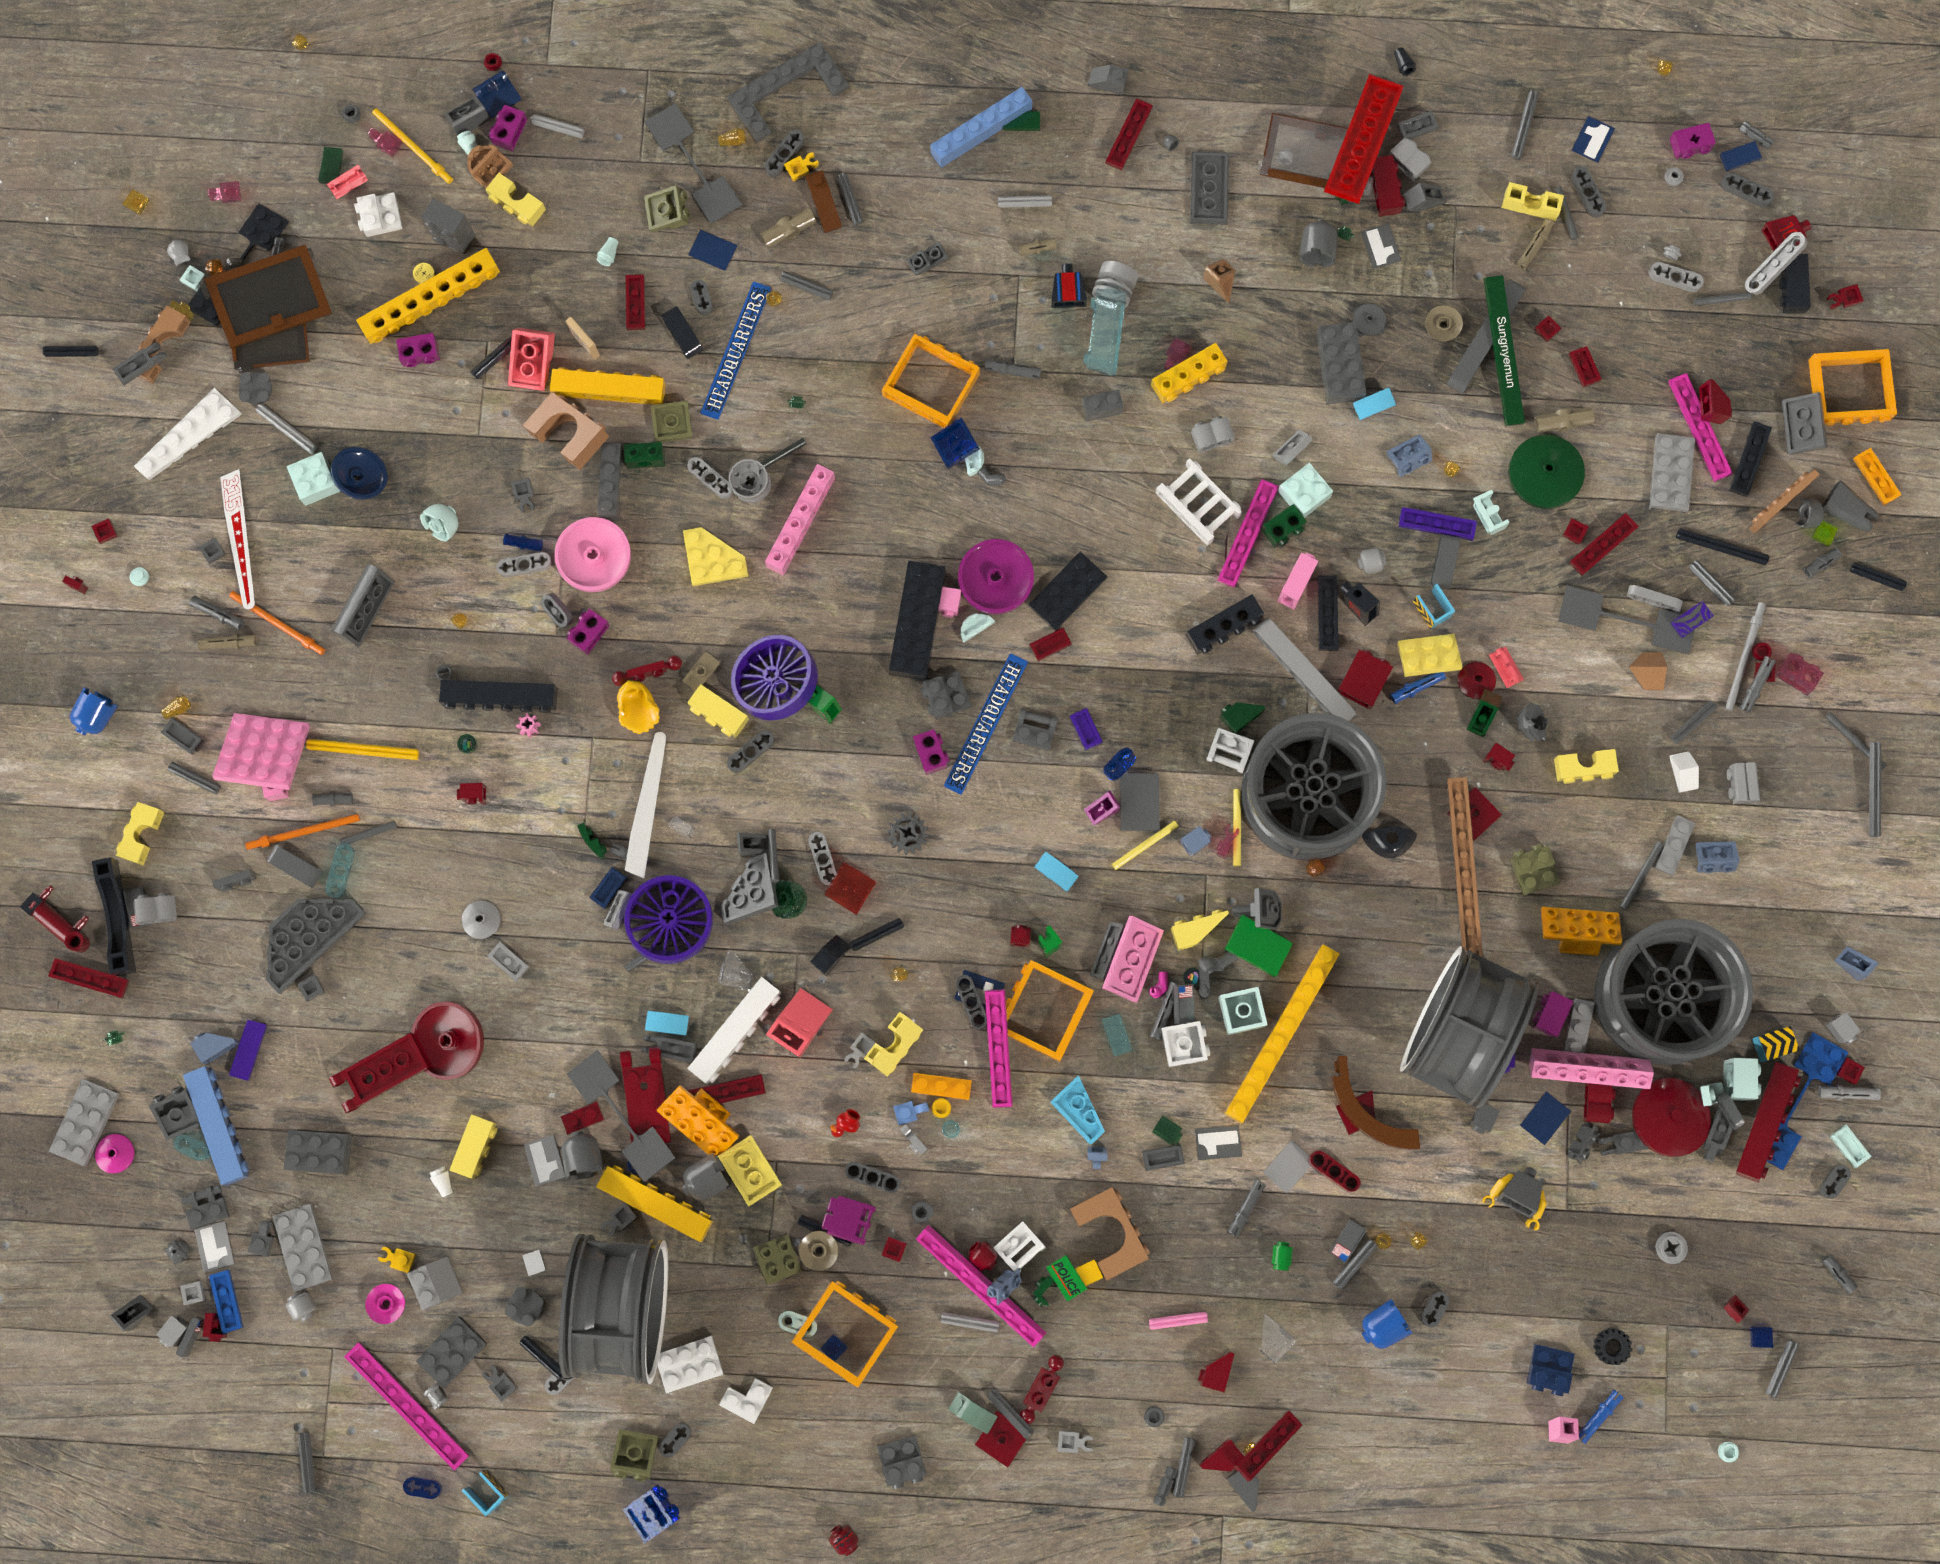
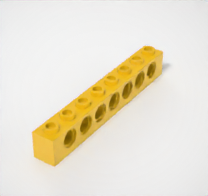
M484 248L356 319L370 344L378 343L388 334H394L401 327L414 323L417 318L430 314L433 309L445 306L449 300L461 297L467 290L479 287L487 279L495 278L500 271L487 248ZM482 268L480 272L474 273L475 269ZM466 277L464 281L458 282L459 278ZM444 286H449L448 290L442 291ZM428 295H433L430 300H425ZM412 304H417L414 309H409ZM396 313H401L398 318H393ZM384 322L383 326L377 327L378 323Z

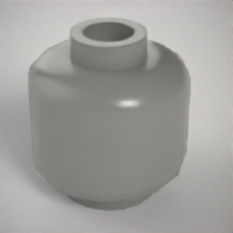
M1377 547L1363 550L1360 554L1361 558H1357L1359 569H1364L1366 574L1381 572L1384 566H1386L1384 551H1380Z
M300 1291L287 1299L286 1309L293 1320L301 1319L304 1322L313 1316L311 1312L315 1310L316 1305L309 1293H302Z

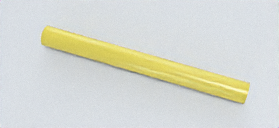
M1234 789L1233 866H1241V789Z
M1173 821L1111 865L1117 870L1178 828V824Z

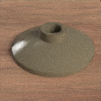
M1440 305L1428 313L1425 327L1432 338L1438 341H1451L1460 334L1463 320L1455 308ZM1444 323L1446 328H1441L1440 324Z
M814 1231L807 1234L799 1246L800 1259L811 1270H826L835 1263L838 1257L839 1249L836 1240L824 1231ZM817 1247L823 1248L822 1254L816 1252Z

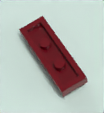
M644 274L625 275L626 329L646 330Z

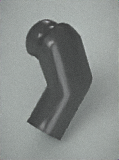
M982 468L978 472V475L988 486H1001L1006 481V476L1002 473L990 474L986 468Z

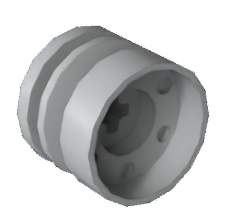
M1115 261L1103 262L1098 274L1100 279L1096 280L1092 295L1104 304L1118 308L1127 307L1132 297L1131 290L1135 288L1139 274L1125 264Z
M743 459L731 468L729 484L740 500L747 503H757L769 494L771 478L760 462L753 459ZM751 479L754 482V485L751 486L748 480Z

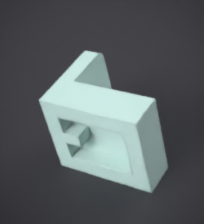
M1722 1082L1700 1086L1704 1106L1717 1103L1716 1097L1724 1093Z

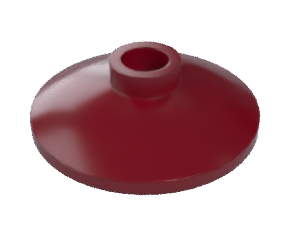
M1471 662L1460 670L1458 686L1465 696L1471 699H1480L1485 689L1493 692L1496 686V676L1487 664ZM1475 676L1481 677V682H1477Z

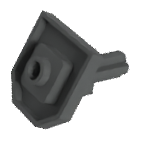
M1256 888L1254 889L1255 903L1233 906L1232 913L1234 917H1240L1241 915L1251 916L1255 918L1256 928L1276 930L1282 922V901L1277 892L1273 890Z

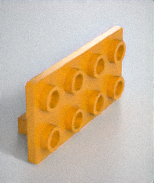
M1555 907L1541 908L1543 938L1560 940L1558 946L1559 953L1598 956L1602 944H1622L1620 917L1617 912Z
M679 1085L657 1109L658 1113L708 1155L714 1152L715 1155L719 1156L739 1137V1134L725 1123L731 1113L702 1088L693 1096Z

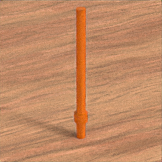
M232 591L229 597L243 605L241 595ZM257 605L249 609L301 642V645L305 648L312 649L320 655L325 653L326 649L315 643L314 639L304 636Z
M354 814L273 836H261L260 839L246 842L245 845L247 850L261 846L262 848L269 847L276 842L360 821L359 814Z

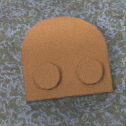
M490 144L489 146L478 145L474 147L467 157V165L471 176L485 189L498 173L504 176L514 166L509 159L499 152L497 147Z

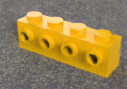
M1214 343L1153 378L1151 386L1162 404L1166 401L1172 402L1178 397V394L1182 392L1187 393L1194 388V385L1198 383L1203 384L1213 374L1218 375L1225 371L1227 359L1218 345Z

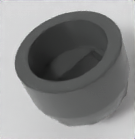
M1168 135L1163 140L1165 148L1170 152L1176 149L1180 142L1174 135Z
M447 665L438 666L435 672L436 677L439 680H448L451 676L450 667ZM446 672L448 673V675H442V676L439 675V674L446 673Z

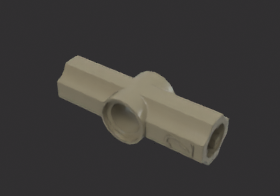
M806 208L792 217L785 216L781 218L777 225L760 233V236L765 246L769 249L784 240L794 239L800 234V231L815 224L816 219L812 211Z
M1591 407L1576 410L1564 408L1554 413L1535 416V428L1538 433L1553 430L1564 432L1578 426L1594 424V411Z

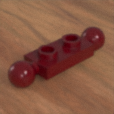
M674 655L669 657L666 662L661 660L627 670V673L617 671L613 674L612 681L616 686H623L627 680L642 682L649 676L659 677L664 675L663 672H667V669L679 670L682 666V660L679 656Z
M1053 1355L1049 1358L1048 1370L1041 1367L1023 1401L1024 1404L1028 1405V1408L1023 1409L1020 1412V1416L1028 1424L1034 1422L1035 1410L1042 1413L1061 1378L1055 1374L1056 1371L1061 1370L1064 1366V1360L1059 1355Z

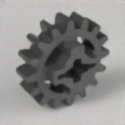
M902 813L901 819L894 817L896 823L889 824L892 830H887V834L892 836L888 838V842L893 841L891 847H898V853L904 850L905 855L908 854V851H911L914 855L915 849L921 851L920 845L927 844L924 838H929V834L924 832L928 830V826H922L925 821H918V815L912 818L911 813L908 814V817H905ZM904 822H909L908 825H904V826L900 825V824H902V823H904ZM916 826L920 828L921 836L915 832ZM909 830H911L912 837L908 836L907 838H905V834L903 832H908ZM895 832L901 836L899 842L895 838ZM911 842L916 843V844H914V845H912V846H907L908 843H911Z

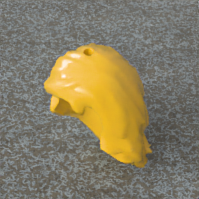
M627 681L619 689L617 695L620 714L619 722L621 726L632 730L633 733L649 732V729H654V725L659 723L660 710L654 701L653 695L643 683Z

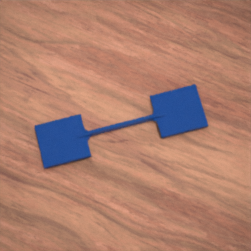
M1813 1032L1794 1065L1796 1068L1807 1073L1808 1080L1790 1110L1785 1124H1780L1779 1131H1782L1778 1143L1775 1141L1773 1143L1772 1149L1775 1152L1772 1161L1767 1160L1768 1163L1781 1170H1784L1802 1137L1788 1128V1121L1811 1080L1818 1079L1830 1086L1848 1054V1051Z

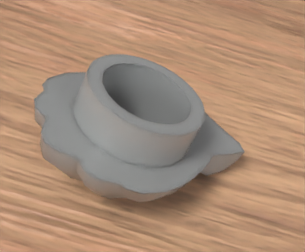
M173 240L168 245L167 253L174 260L176 266L191 260L188 256V245L185 241Z

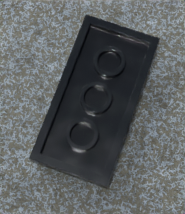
M1080 551L1028 604V607L1054 631H1057L1099 588L1108 576Z

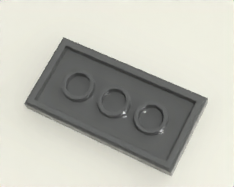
M1192 152L1190 224L1227 225L1229 153Z

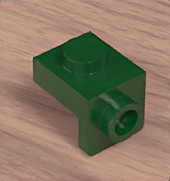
M1042 1276L1035 1284L1038 1288L1032 1293L1035 1296L1033 1300L1040 1307L1043 1305L1048 1307L1050 1305L1041 1297L1054 1282L1049 1276L1047 1278Z

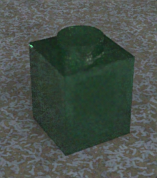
M1163 1115L1151 1132L1170 1146L1173 1142L1177 1144L1183 1135L1180 1133L1182 1128Z

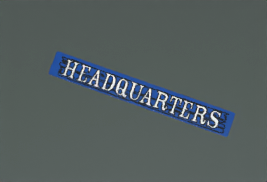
M757 282L752 283L701 410L702 415L716 420L720 418L771 287Z
M1009 654L944 787L962 795L1028 661Z

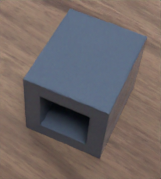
M1199 826L1181 838L1180 843L1190 857L1210 845L1211 835L1205 828L1202 829Z

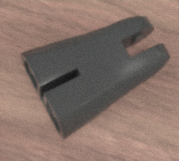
M1841 480L1835 484L1828 498L1822 504L1825 514L1844 521L1864 532H1870L1873 524L1867 519L1877 521L1880 516L1875 509L1864 502Z

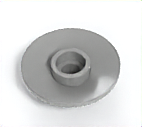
M488 901L471 903L462 915L464 930L468 935L476 939H485L492 936L498 930L501 922L498 909ZM480 915L483 916V920L481 922H477V917Z

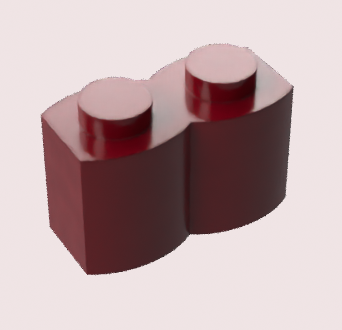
M1585 1083L1584 1122L1608 1124L1614 1119V1108H1611V1102L1615 1099L1616 1091L1612 1085Z

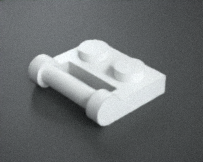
M1218 728L1206 760L1218 762L1237 769V772L1243 773L1254 740ZM1216 749L1241 757V762L1215 754Z
M1022 1221L994 1249L1015 1272L1018 1268L1021 1269L1037 1253L1043 1252L1046 1247ZM1032 1240L1035 1245L1014 1263L1011 1258Z

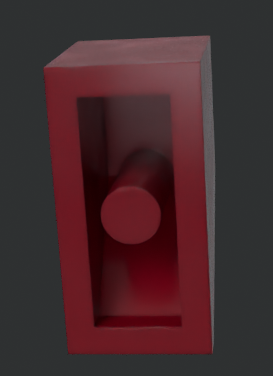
M1709 379L1699 387L1701 421L1721 425L1732 417L1731 400L1713 379Z
M1228 1352L1205 1365L1204 1370L1200 1369L1198 1381H1201L1200 1386L1225 1393L1235 1353Z
M1228 1438L1198 1465L1202 1469L1231 1472L1234 1469L1237 1471L1234 1466L1244 1455Z

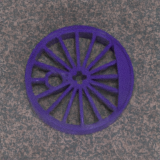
M786 635L766 636L750 644L738 657L731 675L732 691L739 704L754 717L769 721L781 720L797 713L812 697L818 680L817 665L809 650L798 640ZM787 646L793 647L784 660ZM780 649L777 663H775L774 652ZM798 651L803 652L802 656L791 663ZM768 656H770L771 666H768L764 660ZM762 661L766 669L763 670L756 665ZM804 661H806L807 666L795 669ZM751 669H754L762 673L763 675H752L747 673ZM806 673V678H794V676ZM743 679H746V680H760V681H757V682H754V683H751V684H747V685L742 686V680H743ZM789 683H801L803 685L799 690ZM786 687V690L780 693L781 689ZM757 688L747 697H743V692ZM793 691H795L797 694L791 699L790 697ZM760 695L754 706L748 704ZM776 695L778 707L772 708L774 696ZM768 697L765 709H760L761 705ZM782 700H789L788 702L782 705Z
M659 876L646 881L632 894L626 906L624 925L629 941L642 956L661 964H676L694 957L706 945L712 932L713 912L707 896L696 884L679 876ZM672 884V890L663 894L661 885ZM677 884L686 887L681 897L675 892ZM659 887L664 911L648 892L651 888ZM689 890L694 891L698 895L677 911ZM646 893L661 914L640 903L638 899ZM670 896L677 898L676 903L673 905L666 903L667 898ZM699 900L703 901L704 909L682 914ZM638 905L658 917L632 914L634 906ZM707 913V922L681 920ZM668 916H671L673 920H670L669 923H666L665 919H667ZM632 918L657 921L631 928ZM680 924L704 926L705 930L703 935L700 936ZM658 926L639 941L635 940L634 932ZM677 927L698 938L699 941L692 947ZM673 929L688 946L689 950L679 952ZM661 930L651 948L641 946L642 943ZM666 930L663 950H656L655 947ZM669 931H671L676 952L667 951Z

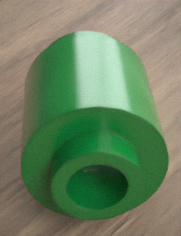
M1277 1242V1245H1273L1271 1264H1273L1274 1270L1289 1271L1293 1247H1289V1243Z

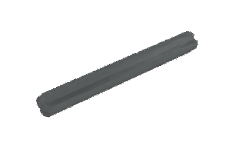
M1881 742L1870 743V837L1881 836Z

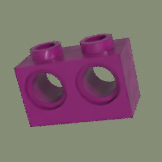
M504 105L497 114L495 126H492L489 131V137L494 145L513 152L525 127L527 117L523 111ZM509 118H514L513 121H507ZM501 134H507L505 137L500 138Z
M433 333L396 340L399 360L404 367H415L420 363L432 364L436 360H440L437 338ZM432 347L429 352H424L425 348ZM413 350L410 356H406L408 351Z
M590 608L587 612L584 611L580 615L578 624L568 631V637L566 638L570 644L587 656L610 626L607 620ZM591 620H597V624L594 627L588 626ZM585 635L586 638L583 642H577L578 636Z
M935 729L913 736V741L926 775L948 768L947 762L950 760L947 752L941 749L940 745L943 744L940 733L936 734ZM926 739L934 741L931 747H926L923 743ZM934 756L941 759L936 765L930 763V759Z

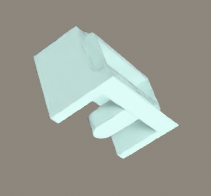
M1492 490L1473 498V507L1487 533L1491 535L1504 530L1509 524L1508 519L1502 522L1498 514L1499 506L1493 505L1490 499L1493 495Z

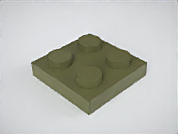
M688 400L651 405L655 442L693 438Z

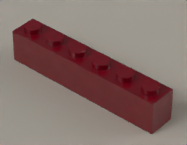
M1775 1062L1736 1170V1175L1757 1183L1760 1182L1761 1178H1766L1769 1169L1765 1167L1767 1160L1772 1161L1775 1152L1772 1149L1774 1141L1778 1143L1782 1133V1131H1779L1780 1124H1785L1788 1113L1785 1112L1787 1105H1792L1795 1095L1791 1093L1794 1087L1798 1088L1801 1077L1798 1076V1069Z

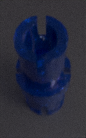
M505 534L503 545L519 547L520 550L530 549L541 552L543 540L527 538L525 535L520 537Z

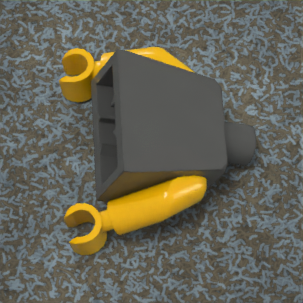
M1526 1167L1524 1173L1517 1171L1514 1175L1508 1174L1500 1178L1490 1190L1491 1194L1484 1196L1482 1202H1484L1486 1198H1491L1492 1203L1489 1207H1492L1494 1205V1198L1498 1197L1496 1201L1529 1217L1526 1221L1527 1228L1534 1221L1535 1226L1533 1230L1539 1229L1538 1219H1541L1547 1205L1545 1194L1542 1190L1543 1184L1535 1179L1537 1171L1532 1167Z

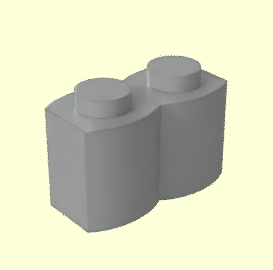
M1406 137L1388 154L1393 155L1394 161H1397L1398 168L1413 182L1431 164L1429 155L1418 150L1416 143Z
M1222 416L1213 418L1210 423L1200 422L1194 425L1191 435L1198 453L1234 442L1235 435L1228 417L1222 418Z
M160 893L158 897L140 895L138 899H134L136 925L172 922L177 919L175 896L170 895V893Z

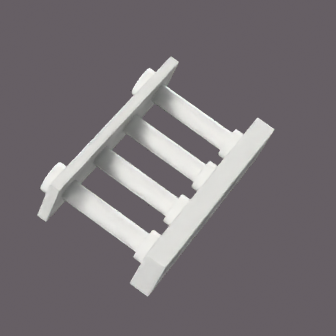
M1189 458L1186 462L1188 470L1170 486H1165L1161 483L1156 488V494L1208 546L1213 542V531L1232 514L1238 519L1242 511L1236 501H1231L1202 471L1200 464L1196 461L1193 462ZM1194 474L1201 483L1183 499L1178 500L1174 496V491ZM1207 488L1214 496L1197 512L1191 513L1187 509V505ZM1220 501L1227 509L1209 526H1204L1200 522V518Z

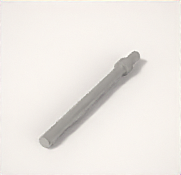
M1758 603L1755 615L1751 618V628L1725 709L1728 711L1733 710L1758 629L1762 626V616L1766 607L1764 603Z

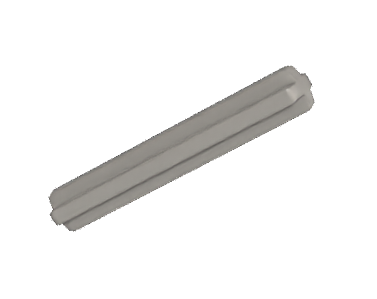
M261 403L256 407L258 414L310 454L315 452L317 446L264 404Z

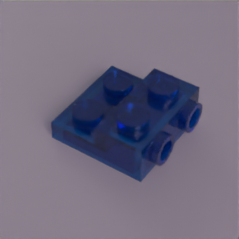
M656 1485L622 1509L644 1544L680 1519L678 1507L675 1504L671 1505L667 1498V1490L659 1485Z

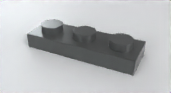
M1115 922L1109 923L1090 976L1105 981L1125 925Z

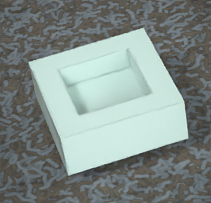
M189 265L180 281L197 292L207 276Z

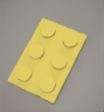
M1455 634L1398 641L1397 646L1405 677L1462 669Z
M752 1135L718 1156L748 1207L782 1186Z

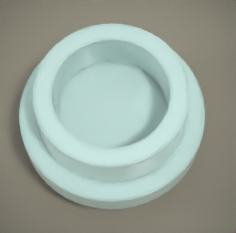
M138 567L131 571L129 578L135 586H143L149 580V573L144 568Z
M1723 1442L1718 1448V1454L1723 1461L1733 1462L1739 1456V1449L1732 1442Z

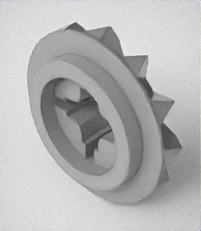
M1666 1232L1657 1238L1655 1248L1657 1255L1663 1262L1676 1264L1686 1257L1688 1252L1687 1242L1680 1234ZM1668 1242H1670L1671 1245L1678 1244V1246L1674 1248V1254H1672L1671 1251H1664L1666 1250V1248H1668Z

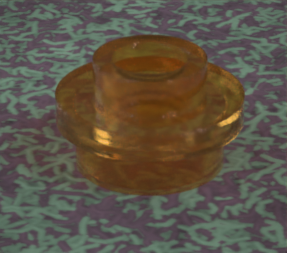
M210 259L206 263L205 269L207 274L214 276L222 273L223 266L219 259Z

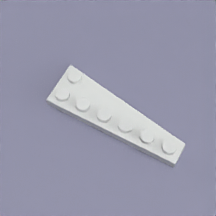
M214 388L134 467L148 480H151L173 462L183 457V454L191 448H196L198 443L206 438H210L214 435L215 431L221 427L224 428L238 418L241 412Z

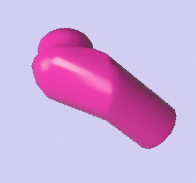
M1158 972L1159 983L1149 990V994L1153 998H1160L1167 992L1169 988L1168 972Z

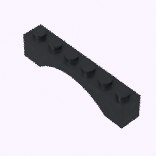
M112 857L92 861L94 879L101 896L107 924V959L110 974L122 976L136 973L119 862Z

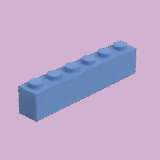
M1023 87L1017 89L930 145L931 155L941 168L1002 130L1003 126L1026 111H1032V99Z
M204 1066L184 1074L183 1077L221 1185H229L249 1177L247 1173L249 1166L245 1160L243 1161L241 1156L243 1150L241 1144L235 1139L236 1130L234 1125L229 1122L228 1117L230 1113L227 1106H224L222 1102L223 1093L220 1087L216 1085L215 1080H217L215 1071L210 1067Z

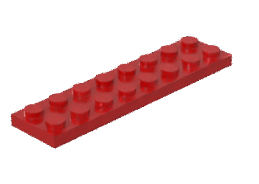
M1369 74L1325 186V193L1357 204L1360 203L1401 96L1403 85Z

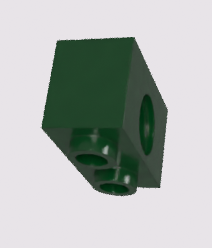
M662 442L624 444L625 464L628 469L665 467V449Z

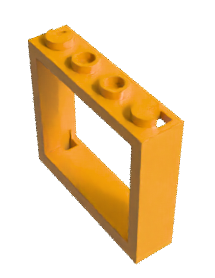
M914 334L884 385L882 395L948 430L979 377L980 367L974 364V361L962 359V356L956 352L951 353L947 351L943 345L930 342L926 336L922 337ZM917 347L971 375L948 416L894 389Z
M1889 349L1813 354L1808 360L1812 393H1821L1825 425L1831 426L1835 423L1850 425L1853 422L1868 424L1872 421L1884 423L1885 421H1891L1897 415ZM1880 363L1886 409L1827 413L1821 366Z
M1030 960L1029 964L1025 963L1021 970V974H1023L1021 981L1017 980L1012 989L1015 992L1012 999L1008 998L1006 1001L1007 1022L1033 969L1084 994L1056 1052L1009 1029L1008 1037L1060 1062L1094 990Z
M838 1280L836 1283L832 1281L791 1343L858 1388L898 1326L894 1324L896 1320L886 1314L884 1317L878 1313L880 1310L878 1307L871 1303L866 1305L862 1302L863 1297L855 1292L850 1294L845 1290L847 1286ZM833 1290L889 1328L857 1377L802 1340V1337Z

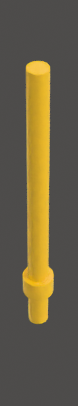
M378 108L373 110L372 114L432 168L431 171L435 175L440 176L448 184L453 182V178L440 163H436Z

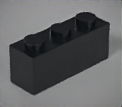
M1799 254L1781 272L1779 289H1782L1780 307H1783V314H1805L1811 307L1808 254Z

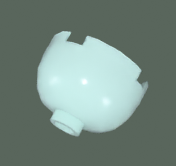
M434 504L426 508L420 515L424 528L426 530L430 528L435 532L431 535L441 541H448L458 529L459 523L456 511L451 506Z

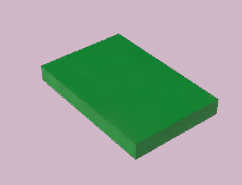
M1241 915L1224 949L1275 978L1293 943L1269 929L1256 928L1255 921Z

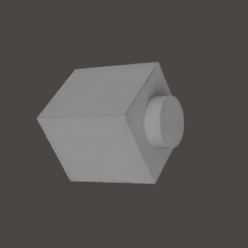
M1847 1012L1841 1013L1825 1024L1839 1044L1853 1042L1857 1039L1856 1035L1861 1032Z
M172 1315L156 1335L164 1346L177 1347L182 1341L189 1324L178 1315Z

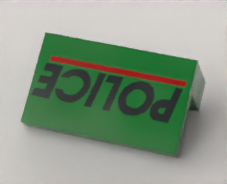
M1067 1255L1046 1267L1067 1302L1088 1289Z

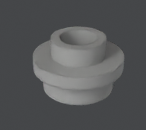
M1673 167L1666 171L1664 178L1668 185L1677 186L1683 181L1684 175L1680 169Z
M1670 245L1664 248L1665 252L1663 255L1671 260L1677 261L1678 257L1682 256L1679 252L1680 249L1676 246Z

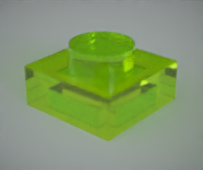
M1822 521L1816 527L1811 539L1830 546L1838 528Z

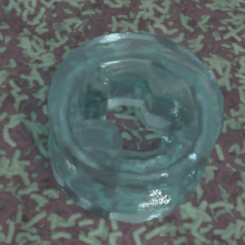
M949 1120L944 1123L942 1132L946 1138L954 1139L959 1135L960 1127L957 1122ZM951 1124L955 1125V1134H947L948 1130L946 1127L948 1125L950 1127Z

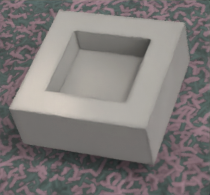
M202 1281L180 1286L184 1306L205 1301Z

